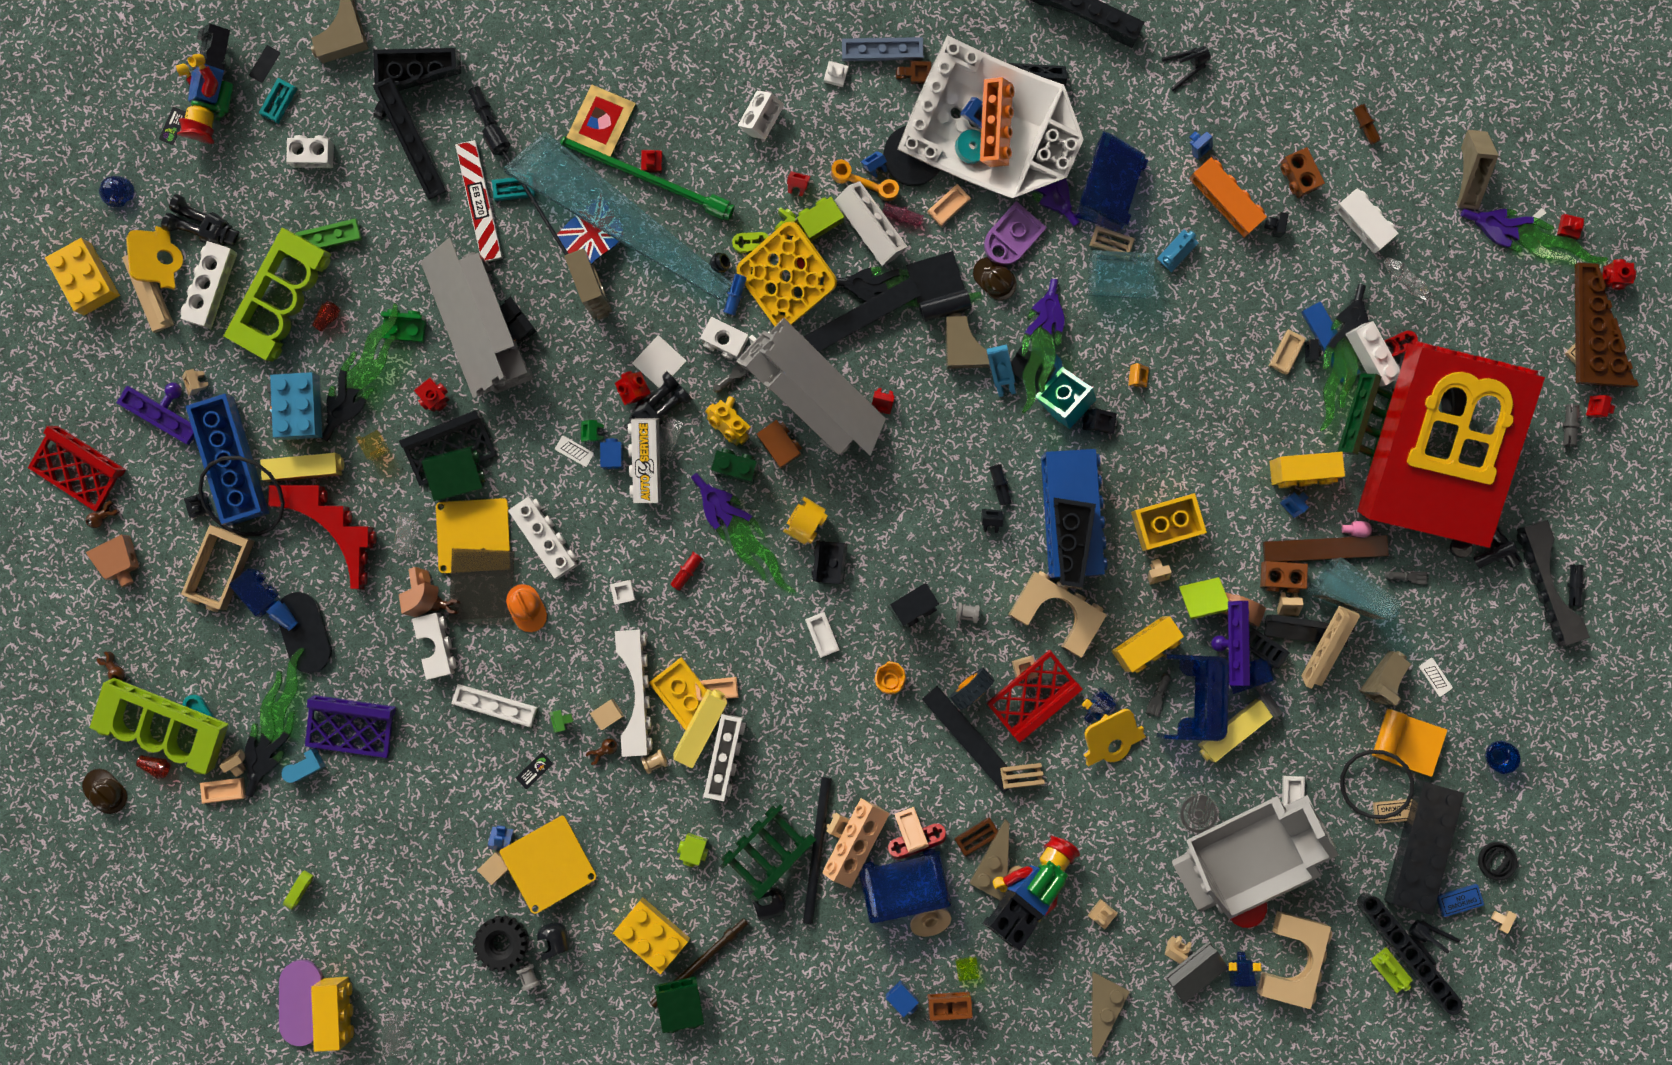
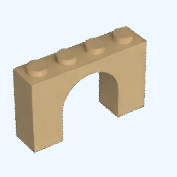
M1034 572L1008 615L1022 624L1028 625L1039 606L1047 599L1058 598L1065 601L1073 610L1074 624L1061 647L1082 658L1107 616L1103 613L1104 609L1095 603L1092 606L1086 603V598L1075 592L1073 595L1068 592V587L1061 586L1060 582L1053 583L1049 580L1050 576L1044 572Z
M1277 911L1272 931L1278 935L1300 940L1307 950L1308 960L1304 970L1294 977L1284 978L1261 972L1257 993L1263 997L1311 1009L1317 997L1315 992L1316 986L1322 978L1321 966L1327 958L1326 946L1332 938L1331 927L1325 923Z

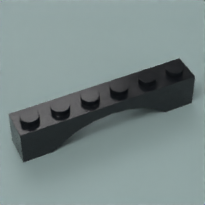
M1030 0L1041 6L1060 9L1079 16L1099 27L1112 39L1133 48L1145 23L1099 0Z
M1548 520L1538 521L1517 528V540L1523 546L1525 552L1524 560L1531 568V579L1537 585L1539 591L1537 593L1538 599L1544 605L1546 611L1544 613L1545 619L1552 627L1551 635L1558 646H1567L1590 638L1583 618L1574 613L1563 602L1553 584L1550 573V556L1555 538Z

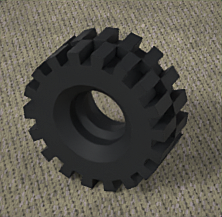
M500 915L486 921L477 930L476 938L473 939V944H475L473 952L477 953L476 959L483 962L481 965L484 968L488 966L490 971L497 969L498 972H502L505 969L509 970L516 966L525 956L528 950L527 944L529 943V938L526 937L528 933L527 930L522 928L524 925L521 922L517 923V919L514 917L511 919L507 915L500 917ZM504 935L509 939L507 950L499 951L494 947L493 942L496 936Z

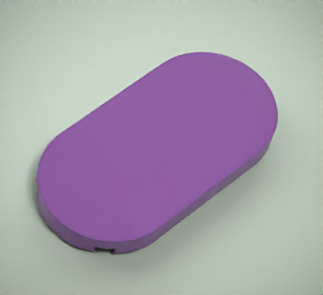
M296 960L283 969L279 978V1030L284 1040L294 1046H305L313 1042L311 986L322 980L323 975L321 970L309 960Z

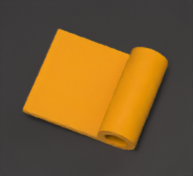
M1387 709L1374 750H1385L1397 755L1408 765L1410 770L1432 777L1447 729L1409 717L1404 713ZM1372 754L1373 757L1403 767L1395 759L1384 754Z

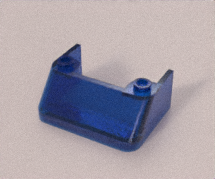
M1164 654L1161 658L1179 659V667L1184 675L1195 676L1194 718L1186 717L1181 719L1178 723L1177 734L1157 733V737L1220 741L1224 739L1228 728L1229 664L1227 660L1218 656Z

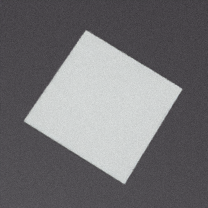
M658 335L632 364L660 388L663 384L662 375L668 371L673 376L686 360Z

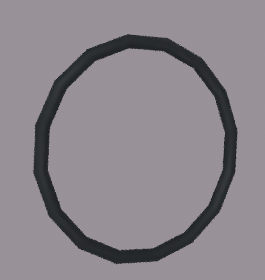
M1367 750L1356 754L1345 764L1340 775V790L1346 803L1356 813L1370 819H1387L1400 814L1409 806L1414 795V778L1408 765L1397 755L1385 750ZM1384 754L1395 759L1405 768L1410 779V793L1406 802L1398 810L1386 815H1371L1359 810L1349 800L1345 791L1344 777L1349 766L1362 756Z

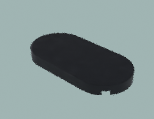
M290 593L284 596L280 602L286 604L298 624L290 631L279 625L290 662L301 672H318L325 668L332 655L331 644L319 605L312 596L306 593Z

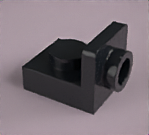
M1097 408L1088 409L1083 416L1082 429L1114 434L1117 413Z

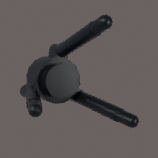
M1206 46L1195 47L1188 51L1162 57V61L1184 57L1179 60L1180 63L1190 60L1193 66L1197 65L1196 68L1171 88L1172 91L1180 87L1199 70L1206 67L1205 63L1211 59L1210 52Z
M1416 920L1408 930V933L1411 935L1410 938L1433 965H1436V961L1420 941L1426 942L1429 940L1445 953H1449V950L1431 937L1429 930L1455 942H1460V939L1429 925L1424 920L1421 922Z

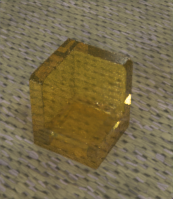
M378 430L365 437H356L359 446L368 460L373 461L390 451Z

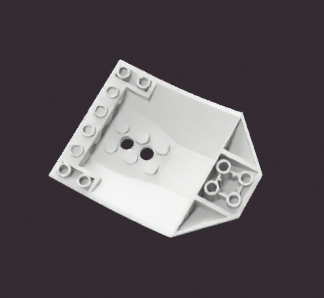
M947 35L912 110L897 150L965 181L1007 197L1015 198L1067 178L1084 139L1064 84L1010 65ZM1003 77L1013 84L1015 90L1014 97H1012L1014 115L1011 118L1013 135L1010 138L1012 155L1009 159V166L989 167L982 162L975 164L966 163L958 157L955 151V142L964 131L973 129L981 132V129L972 127L969 121L962 116L958 119L951 116V109L958 108L962 112L971 97H977L983 102L984 79ZM969 144L970 148L974 149V146Z

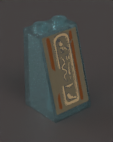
M1342 557L1329 559L1305 591L1308 595L1337 606H1342L1377 621L1394 619L1399 614V607L1402 605L1399 600Z

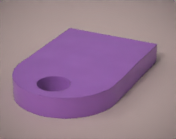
M1016 201L986 235L984 241L985 253L997 265L1007 266L1014 264L1047 227ZM996 247L1001 248L1003 256L996 257L992 250Z

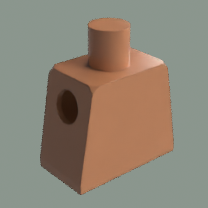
M121 534L86 552L105 580L118 579L121 587L134 583L129 572L137 569L139 565L129 535Z

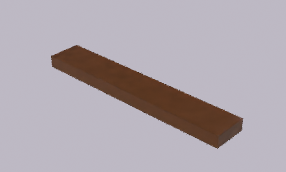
M1387 535L1365 538L1343 537L1263 542L1264 562L1389 556Z

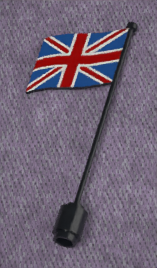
M490 124L483 129V139L494 155H503L564 255L584 248L592 265L622 240L625 233L601 195L590 207L571 219L556 234L509 158L507 152L511 144L502 129L497 127L496 124Z

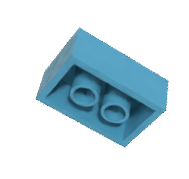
M313 372L270 375L273 437L279 440L322 438L320 376Z

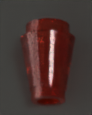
M327 300L321 304L312 326L322 332L340 316L339 312L341 309Z
M141 755L136 761L137 767L156 779L165 778L171 767L170 763L163 758Z

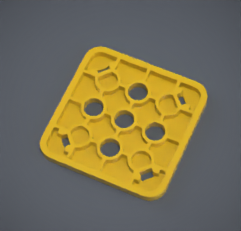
M793 221L782 224L743 258L736 268L737 274L746 277L745 286L774 326L783 318L791 325L794 324L830 294L837 285L834 273L800 226ZM788 235L793 236L792 240L787 239ZM773 253L779 258L777 265H773L770 261ZM800 257L805 260V267L803 269H799L797 266V260ZM784 270L790 272L791 278L788 282L782 278ZM824 277V283L820 285V280ZM769 283H773L776 286L774 294L768 291ZM796 287L802 289L803 294L801 298H797L794 295Z

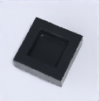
M1310 339L1305 342V363H1314L1319 360L1322 353L1319 339Z

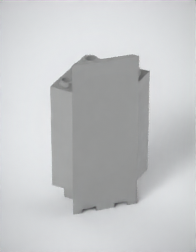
M449 237L420 262L472 397L475 398L490 391L497 394L533 380L532 371L525 366L517 343L511 337L487 272L492 270L491 266L479 253L475 252L468 253L463 256V259L459 260L452 239Z
M785 318L770 333L763 331L737 359L736 362L741 367L751 372L766 388L774 392L821 438L819 442L839 455L847 451L851 441L854 440L871 456L886 418Z
M1308 795L1285 806L1279 797L1276 796L1186 840L1189 849H1186L1187 853L1175 858L1172 864L1199 912L1216 905L1221 914L1225 913L1231 919L1321 877L1322 875L1317 865L1338 856L1336 845L1330 838Z

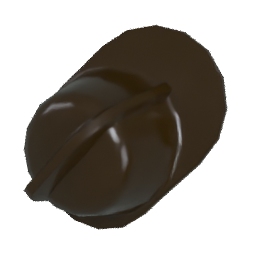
M984 257L976 262L973 268L974 279L989 296L1001 301L1007 300L1014 294L1017 286L1016 278L1006 266L997 265L988 257Z
M94 769L87 773L83 779L82 788L83 793L91 804L106 814H113L122 810L127 802V792L123 785L105 769Z

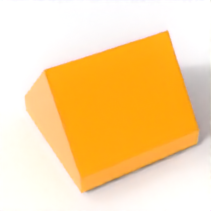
M1139 363L1131 365L1128 386L1147 388L1149 367Z

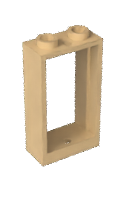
M209 525L181 595L188 597L187 601L199 605L200 602L206 604V608L214 612L227 610L255 541L223 528ZM218 537L242 546L220 601L195 592Z

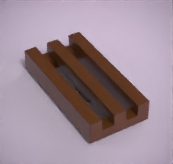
M987 817L954 839L966 857L992 841L998 830L990 817ZM989 823V827L961 843L960 840ZM993 830L994 833L967 850L964 848Z

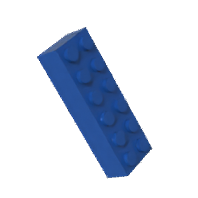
M225 393L186 406L204 469L210 462L223 456H241L253 460L233 396ZM223 460L209 469L206 476L221 525L232 526L269 514L255 465L241 460Z

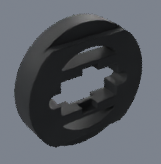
M1491 842L1485 845L1479 853L1478 866L1481 872L1491 879L1505 880L1512 876L1517 868V855L1505 843ZM1491 850H1493L1489 857L1486 859L1487 854ZM1504 850L1506 857L1496 870L1492 869L1490 871L1491 867L1489 864L1492 858L1499 851L1502 852ZM1508 863L1507 868L1504 871H1502V869Z

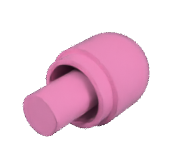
M1355 521L1351 525H1342V533H1351V536L1365 538L1372 532V526L1366 521Z

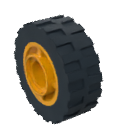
M981 668L966 678L949 698L960 710H963L978 700L995 680L985 668Z

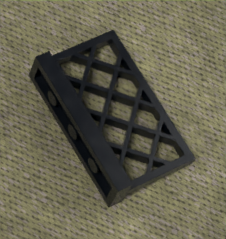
M479 409L399 440L419 486L428 483L427 479L422 480L419 473L422 461L426 458L427 453L443 454L447 444L458 448V450L463 449L462 445L466 436L477 441L474 451L477 450L480 442L488 445L490 454L485 456L479 454L480 462L497 455L482 421ZM476 423L479 424L481 429L479 438L467 434L470 426ZM457 432L463 435L459 446L449 442L451 433ZM447 435L446 440L441 439V437H444V436ZM439 440L444 442L440 453L429 449L432 441ZM428 443V445H427L426 448L423 447V446H421V445H424V444ZM418 447L425 450L421 461L413 458L410 452L411 449Z

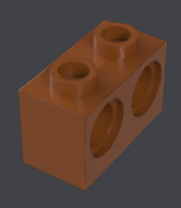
M1308 147L1286 156L1280 162L1281 172L1284 176H1287L1290 182L1289 188L1293 194H1296L1297 199L1321 188L1325 184ZM1292 161L1298 162L1300 168H1295ZM1301 179L1307 180L1309 186H1304L1301 183Z
M1261 562L1260 587H1267L1266 591L1279 592V588H1287L1289 593H1300V589H1307L1308 564ZM1272 571L1277 574L1276 582L1270 580L1269 576ZM1292 573L1298 576V581L1295 584L1290 580Z
M969 992L927 994L930 1021L972 1018V1003Z

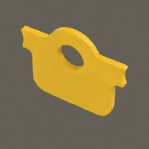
M158 226L155 227L154 232L130 231L126 241L131 277L137 281L158 282L161 289L170 288L174 290V273L181 268L183 256L181 251L171 243L170 231H165ZM160 251L170 253L173 262L171 264L161 263L157 258V253Z
M1122 709L1087 727L1084 734L1088 746V752L1084 754L1086 765L1089 767L1103 759L1107 762H1117L1128 754L1131 745L1146 738L1144 727H1137L1134 714L1129 709ZM1121 740V747L1116 752H1109L1111 742Z

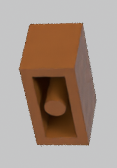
M775 420L758 432L757 437L779 468L782 469L801 455L799 450L802 448L795 438L793 440L789 438L787 433L790 431L783 422L779 424Z

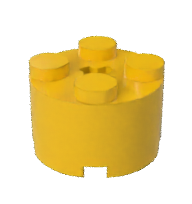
M803 497L801 499L804 501L803 505L798 504L786 523L789 525L788 530L784 528L783 532L805 545L807 542L810 544L813 542L817 535L815 529L818 524L823 525L828 515L825 514L826 509Z

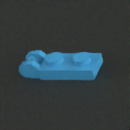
M1007 344L988 348L987 355L994 385L997 387L999 397L1003 396L1004 390L1002 385L1009 384L1011 394H1016L1015 379Z

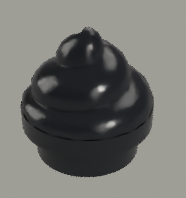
M715 253L710 259L709 267L716 273H724L730 267V259L725 253Z

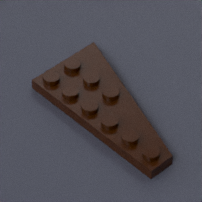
M1578 262L1575 264L1576 384L1638 387L1637 379L1634 380L1631 371L1633 369L1631 361L1628 362L1625 353L1626 345L1617 318L1613 317L1611 311L1613 307L1611 300L1607 299L1604 290L1606 285L1599 264Z

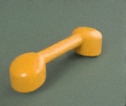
M836 160L832 164L831 176L837 183L843 184L848 181L857 183L860 181L865 188L878 192L879 197L884 201H892L898 195L899 185L892 179L884 180L881 184L852 174L851 166L846 160Z

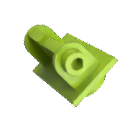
M1387 947L1370 959L1396 993L1402 989L1408 991L1411 988L1410 982L1413 981Z

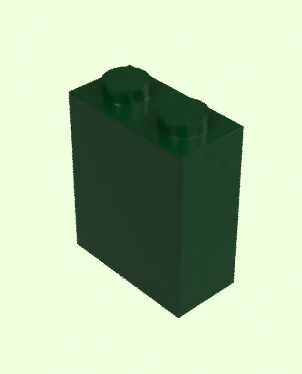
M473 446L425 458L422 461L434 501L484 487V482H486L485 473L479 469V453L477 450L474 451Z

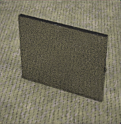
M452 548L450 600H458L460 604L450 605L452 610L458 612V614L449 613L450 623L512 625V616L508 610L506 599L507 594L513 588L515 551L486 550L485 548Z

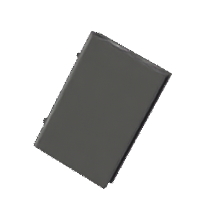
M1208 941L1164 977L1181 1000L1186 1003L1227 970L1228 966L1219 952Z

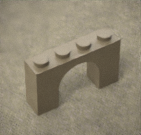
M583 248L565 255V260L583 305L593 319L601 320L607 318L609 313L613 311L594 264L591 265L587 252Z

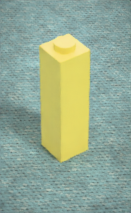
M337 453L260 460V464L272 473L276 481L342 475V470H344V460ZM261 470L262 480L272 482L269 476Z
M707 689L673 753L675 761L690 768L694 767L727 705L724 693L716 689L713 691Z
M1255 699L1199 743L1198 746L1201 748L1200 754L1206 761L1210 759L1212 762H1217L1273 717L1262 700Z

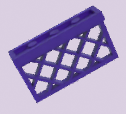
M314 695L307 700L309 711L305 739L306 747L388 758L393 716L396 712L395 706ZM314 712H322L327 719L318 724L314 719ZM336 714L343 715L347 720L341 727L333 720ZM357 717H362L368 724L362 730L353 722ZM377 720L387 721L386 730L382 733L373 724ZM327 721L336 729L329 736L321 727ZM348 724L356 732L350 739L341 730ZM369 726L377 735L370 742L362 733ZM315 730H318L324 737V740L320 743L311 741L312 733ZM337 732L345 741L341 746L335 745L330 739ZM357 735L366 744L362 748H356L351 742ZM379 738L384 744V751H376L371 743Z

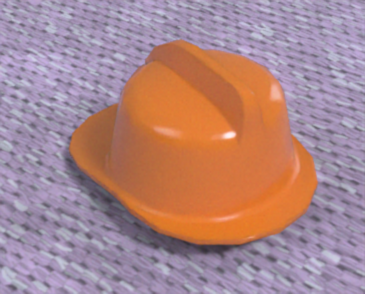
M525 584L513 587L507 594L506 603L514 622L525 632L538 631L544 626L547 613L537 591Z

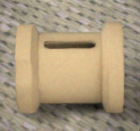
M661 749L651 756L641 758L648 774L657 768L668 766Z

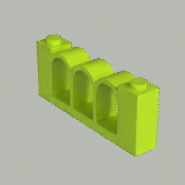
M281 228L223 336L262 359L274 362L282 352L281 347L283 343L279 341L286 338L291 329V321L288 316H294L302 310L305 302L302 291L313 288L318 279V271L322 272L329 266L332 254L292 231ZM285 254L304 264L307 275L302 283L294 285L275 274ZM272 279L291 290L293 301L289 308L280 310L262 299ZM258 305L270 310L278 317L279 327L274 334L267 335L248 324Z
M112 678L102 685L89 728L95 730L100 735L109 736L113 734L120 741L127 742L137 739L141 748L148 752L154 753L163 749L165 755L175 763L187 762L186 767L192 769L193 772L207 774L215 768L229 724ZM128 702L143 707L136 732L128 729L123 721ZM155 712L170 718L163 742L155 740L150 732ZM181 723L198 729L190 753L182 751L177 744Z

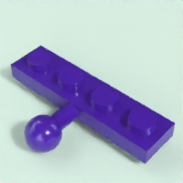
M171 382L165 386L164 391L166 395L160 404L130 386L125 387L116 402L117 404L183 443L190 445L195 437L190 421L168 409L172 400L180 397L182 394V388L179 384Z
M1228 601L1229 639L1220 635L1215 636L1211 641V646L1217 652H1223L1229 648V685L1250 686L1249 602Z

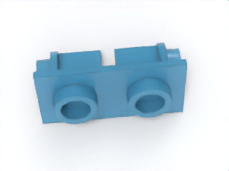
M1183 229L1160 254L1157 260L1172 272L1199 243L1195 239L1196 234L1192 231L1188 233Z

